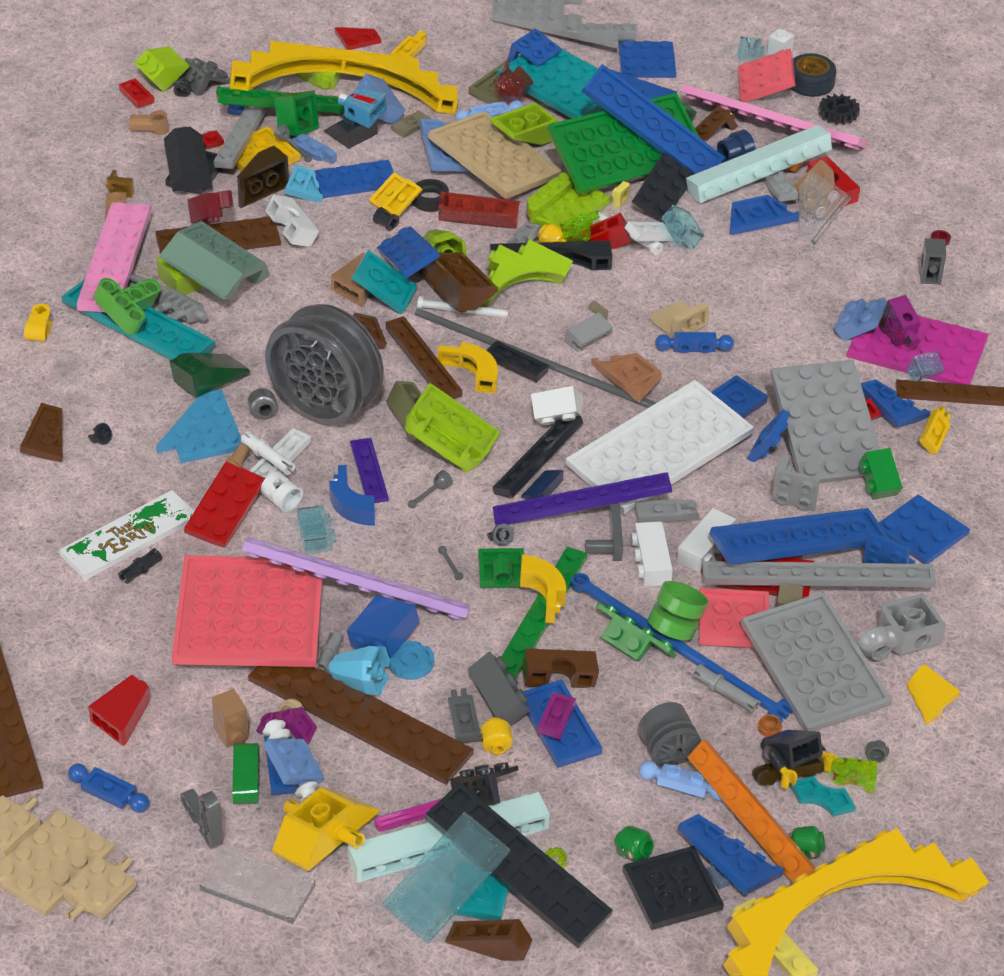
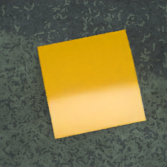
M393 172L372 195L369 202L377 208H385L390 214L400 216L420 194L422 188L408 178L405 180Z

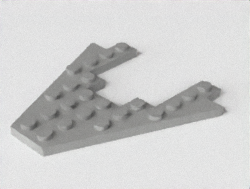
M493 0L492 21L532 30L536 28L541 32L618 48V40H636V24H595L592 22L582 24V15L574 13L564 15V4H582V0Z

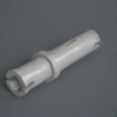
M702 664L695 669L698 672L693 674L695 679L700 680L708 685L711 691L719 692L751 714L758 708L755 705H760V700L755 699L726 681L723 675L715 674Z

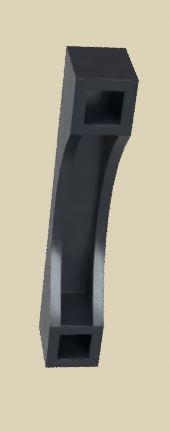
M610 241L536 242L572 260V264L585 267L591 271L612 270L613 255ZM527 243L499 244L518 253L521 245H526ZM490 244L489 255L492 250H497L499 244Z

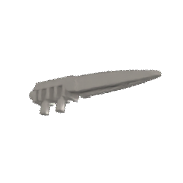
M131 273L127 286L130 287L146 278ZM161 285V290L154 302L160 312L167 310L168 313H172L175 320L181 318V320H187L189 323L199 320L205 321L208 318V315L204 313L202 303L171 287Z

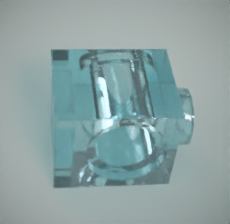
M740 36L737 61L751 62L764 56L765 46H761L762 39Z

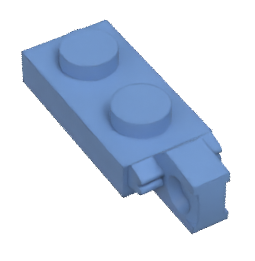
M304 133L291 139L316 161L325 160L330 164L337 161V153Z

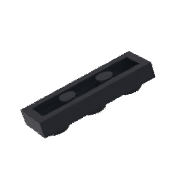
M497 340L486 350L493 356L497 364L536 383L549 370L548 364Z

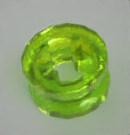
M552 847L545 852L552 859L559 857L556 863L563 869L566 867L567 854L563 849Z

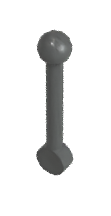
M440 546L438 552L443 554L455 574L454 578L462 580L464 575L458 572L447 554V548Z

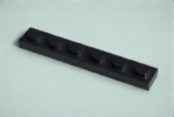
M575 416V419L571 421L557 420L492 487L494 494L513 497L583 424L582 417Z

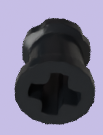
M379 207L373 215V222L380 223L388 231H391L398 226L399 216L390 214L385 208Z

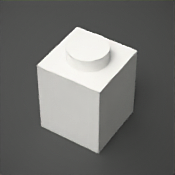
M779 28L769 36L767 53L771 55L789 48L793 51L794 35Z

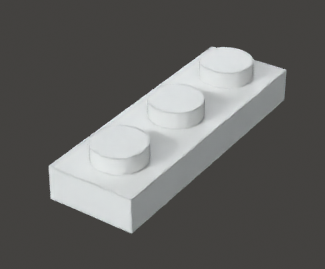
M628 222L625 226V229L630 233V237L635 241H673L678 236L665 222Z

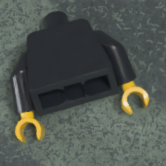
M784 730L769 737H764L761 742L768 763H772L778 773L782 774L780 785L785 789H788L789 783L795 786L797 781V773L787 768H794L821 757L824 763V770L830 772L831 768L835 769L838 762L835 754L825 752L826 748L821 743V734L817 731Z

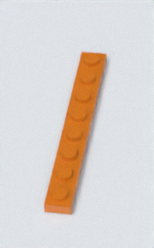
M702 740L687 758L772 859L784 868V873L793 882L805 873L808 876L815 873L814 869L816 867L709 741Z

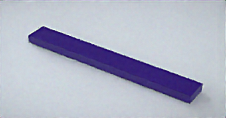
M668 472L497 505L492 508L495 525L500 523L509 525L671 493L672 486Z

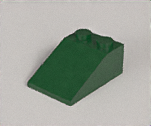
M187 352L179 354L176 358L169 361L174 382L196 398L250 372L249 368L227 354Z

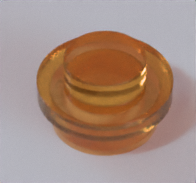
M767 714L759 720L758 731L762 735L769 737L782 731V723L777 716Z

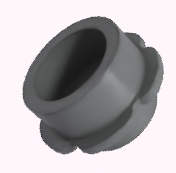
M876 740L870 741L866 745L867 750L865 754L871 762L881 763L886 759L890 751L885 742Z

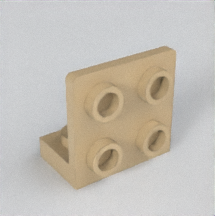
M679 301L652 314L650 320L674 338V332H695L708 325L710 306L702 302L690 308L683 301Z

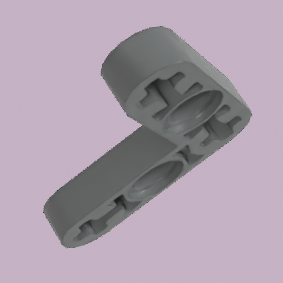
M192 788L181 793V802L194 824L197 823L200 827L198 830L208 847L212 849L222 845L221 809L214 792L209 791L198 796Z

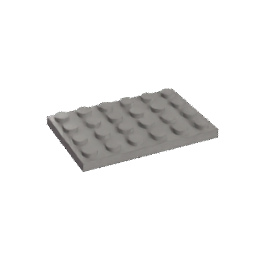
M854 360L772 368L770 375L780 412L784 409L790 413L786 421L788 426L785 430L797 473L820 478V483L865 478L864 473L862 474L859 468L860 459L865 452L880 449Z
M825 592L742 618L741 626L786 701L791 706L804 731H817L891 705V697Z

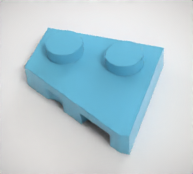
M295 165L285 188V194L321 203L323 196L319 192V183L316 180L315 171Z

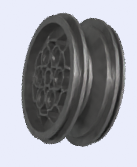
M308 305L296 311L288 321L281 323L273 330L265 350L266 368L271 382L281 398L298 414L319 424L332 425L352 419L361 407L366 406L375 399L382 385L384 376L383 360L373 337L355 317L332 305Z

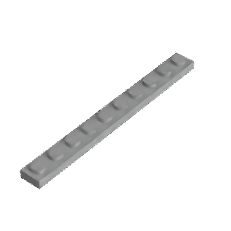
M287 75L265 81L258 85L256 90L278 91ZM259 106L245 107L214 159V166L216 168L234 169L268 108H261Z
M703 561L704 585H780V583L800 586L935 587L936 583L933 564L745 562L728 565L727 562Z

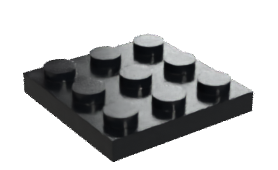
M695 846L623 865V873L651 930L722 911L724 908V903Z

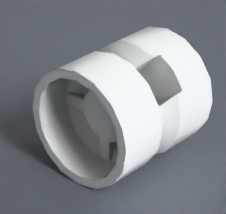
M278 471L269 474L261 485L262 495L283 512H288L298 506L303 497L302 489Z

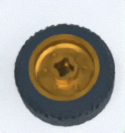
M815 53L801 54L793 58L795 86L791 87V90L810 97L823 96L833 90L837 70L835 64L829 58Z

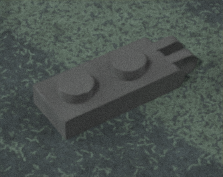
M466 688L461 689V696L457 695L456 689L451 690L452 697H448V705L456 740L462 743L481 741L473 696L467 695Z

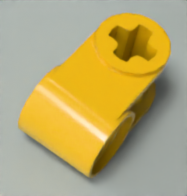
M41 303L32 307L28 321L25 324V340L47 342L46 337H49L52 320L49 318L50 307L47 304Z

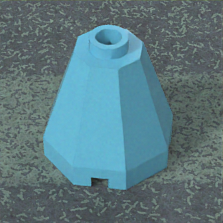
M367 646L337 654L329 663V673L332 674L334 679L342 681L345 685L364 694L381 695L389 678V674L385 673V667H389L390 664L386 647Z

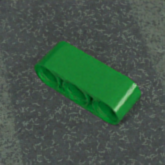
M259 743L233 744V804H258Z

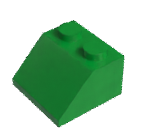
M315 90L288 93L274 97L277 127L284 124L290 130V135H300L319 129Z

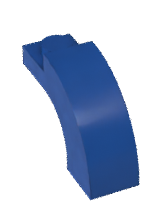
M338 465V474H334V481H329V495L333 508L339 515L351 522L375 526L374 495H361L354 492L347 483V465Z

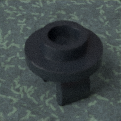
M99 423L93 428L94 434L87 436L92 443L105 445L110 442L112 431L106 423Z

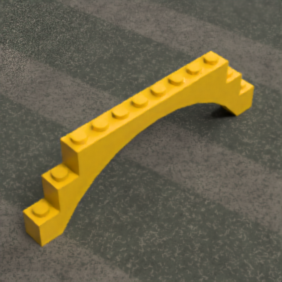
M270 41L269 52L251 50L250 62L232 60L230 89L249 91L265 81L285 75L337 71V73L363 77L367 73L384 79L387 84L417 97L439 113L455 114L458 103L457 86L439 84L438 72L419 70V60L415 57Z
M898 828L890 832L885 829L878 833L872 842L868 843L867 840L861 842L854 848L855 851L850 854L845 851L834 859L835 862L830 865L827 862L819 865L814 869L815 873L810 876L805 873L793 881V885L789 887L783 885L773 892L774 895L768 899L763 896L753 902V907L747 910L743 907L731 915L733 919L727 928L739 946L728 953L729 958L723 966L730 976H768L775 949L791 922L801 912L821 898L845 888L871 883L904 884L928 889L963 902L981 892L989 884V881L972 857L965 861L958 859L950 865L935 842L926 847L922 844L912 850Z

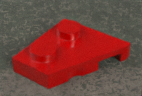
M335 27L336 35L347 50L381 43V37L375 29Z

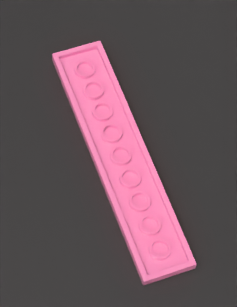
M683 84L681 92L687 93L686 97L702 102V99H704V103L716 107L721 104L723 109L735 113L738 109V113L752 118L755 114L756 119L768 123L774 120L773 124L788 128L791 125L790 129L797 132L816 126V124ZM822 127L830 132L831 142L841 145L843 141L844 146L859 150V147H866L867 141Z

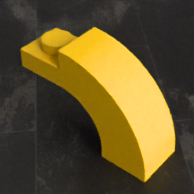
M522 554L520 587L534 589L544 596L547 603L545 623H555V614H560V607H565V580L559 570L549 562L535 556Z

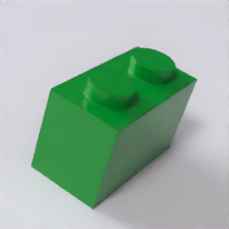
M891 448L865 452L859 461V468L861 473H864L866 491L871 495L872 500L898 495L903 487Z

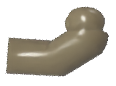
M592 301L588 306L589 310L595 314L599 312L608 320V310L596 301Z

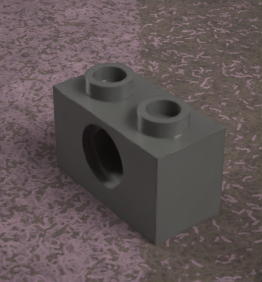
M925 238L919 268L921 284L941 285L946 260L945 239Z

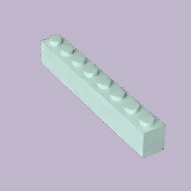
M816 125L686 178L688 194L699 203H702L832 150L830 132Z
M539 792L525 794L507 801H500L501 803L496 805H489L490 808L523 835L549 829L550 814ZM429 822L367 839L362 846L359 845V849L348 845V860L357 882L464 853Z

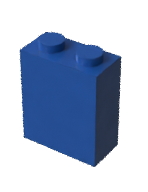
M376 595L347 629L351 647L360 649L367 646L386 647L388 656L391 658L420 623L416 605Z

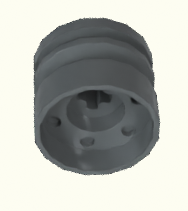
M677 702L657 705L650 709L639 722L638 730L657 765L663 767L664 763L679 765L690 761L687 757L702 741L683 705Z

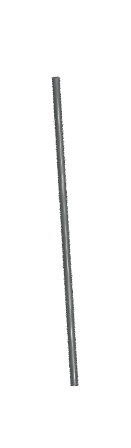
M417 308L415 311V315L488 345H492L497 340L548 364L549 369L646 408L656 404V402L646 398L638 402L619 387L420 308Z

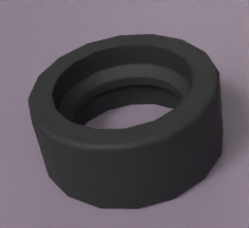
M424 179L416 183V185L422 188L420 194L412 201L417 209L424 212H436L448 205L449 188L444 182L437 179ZM431 192L437 193L440 196L435 198H426L421 196V194Z

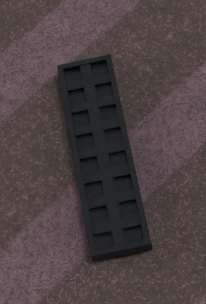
M461 782L425 813V819L577 948L612 915L613 909Z

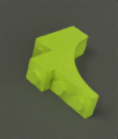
M530 239L526 245H521L518 253L499 244L497 250H492L487 259L490 262L487 269L491 271L488 278L498 287V291L483 303L481 307H488L500 291L518 282L543 280L561 285L573 261Z

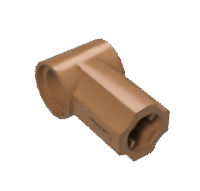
M154 111L150 115H130V131H149L156 135H164L169 131L167 114L164 111Z

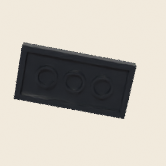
M663 152L631 202L659 222H666L687 188L686 178L694 174Z

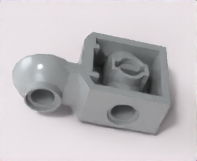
M921 593L883 603L878 626L865 632L858 640L857 645L865 657L873 658L876 661L887 657L890 651L903 655L940 645L946 624L925 595Z

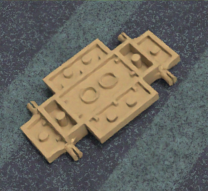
M2 795L0 797L1 888L44 916H47L60 902L65 900L73 905L65 915L69 920L74 921L84 911L92 913L102 920L137 886L136 879L124 872L133 864L130 857L125 855L116 865L106 861L116 850L113 843L60 810L55 811L44 823L40 824V819L29 812L31 808L38 804L35 797L29 796L22 804H16Z

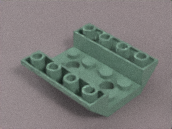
M202 221L178 231L159 256L168 265L177 268L183 275L192 278L200 286L209 289L217 297L224 300L236 294L241 280L248 277L250 280L259 283L270 276L264 261Z

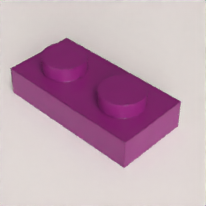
M553 692L538 725L537 733L561 740L576 705V698Z

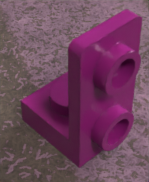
M303 707L265 714L261 718L256 731L258 734H263L265 725L269 721L274 719L283 720L286 723L283 729H289L296 739H304L309 744L317 726Z

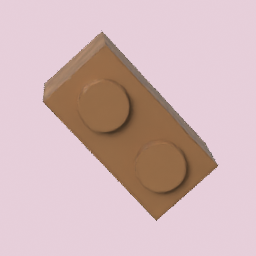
M235 689L211 697L214 729L226 748L233 744L243 743L249 739L247 708Z

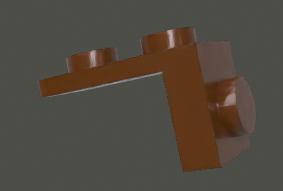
M718 105L695 130L699 138L707 141L723 124L731 130L736 129L738 125L734 120L736 118L735 115Z

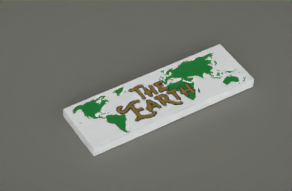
M171 490L61 548L59 553L84 580H87L184 528L194 510Z

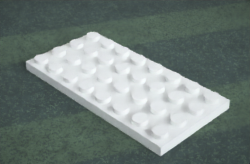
M694 380L567 457L565 465L591 487L668 472L672 485L753 434L754 427L699 382ZM651 497L620 502V512L626 514L634 509L635 502L646 501Z

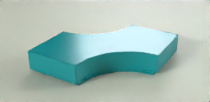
M814 776L797 780L795 786L790 783V788L799 804L818 805L826 809L832 817L854 812L856 809L845 788L836 789L824 786Z

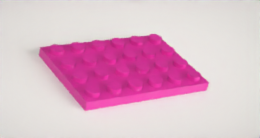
M918 315L921 324L917 336L921 341L916 347L911 348L908 343L900 346L895 345L881 329L879 322L877 328L854 337L847 351L846 357L942 383L969 385L977 369L989 334Z

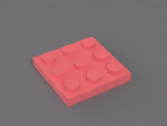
M791 48L780 50L768 56H762L751 62H744L738 66L741 102H749L795 86Z
M699 588V591L708 599L702 618L699 619V645L755 648L741 626V620L744 617L769 610V591Z

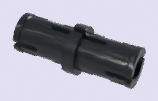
M153 548L144 556L137 557L131 565L118 572L119 579L122 581L126 579L124 583L128 584L137 576L146 574L150 567L162 560L161 553L156 548Z

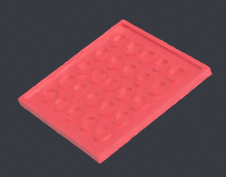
M184 555L172 664L316 667L323 578L315 576L314 572L306 569L304 572L291 568L292 565L286 563L282 565L274 564L269 561L270 558Z

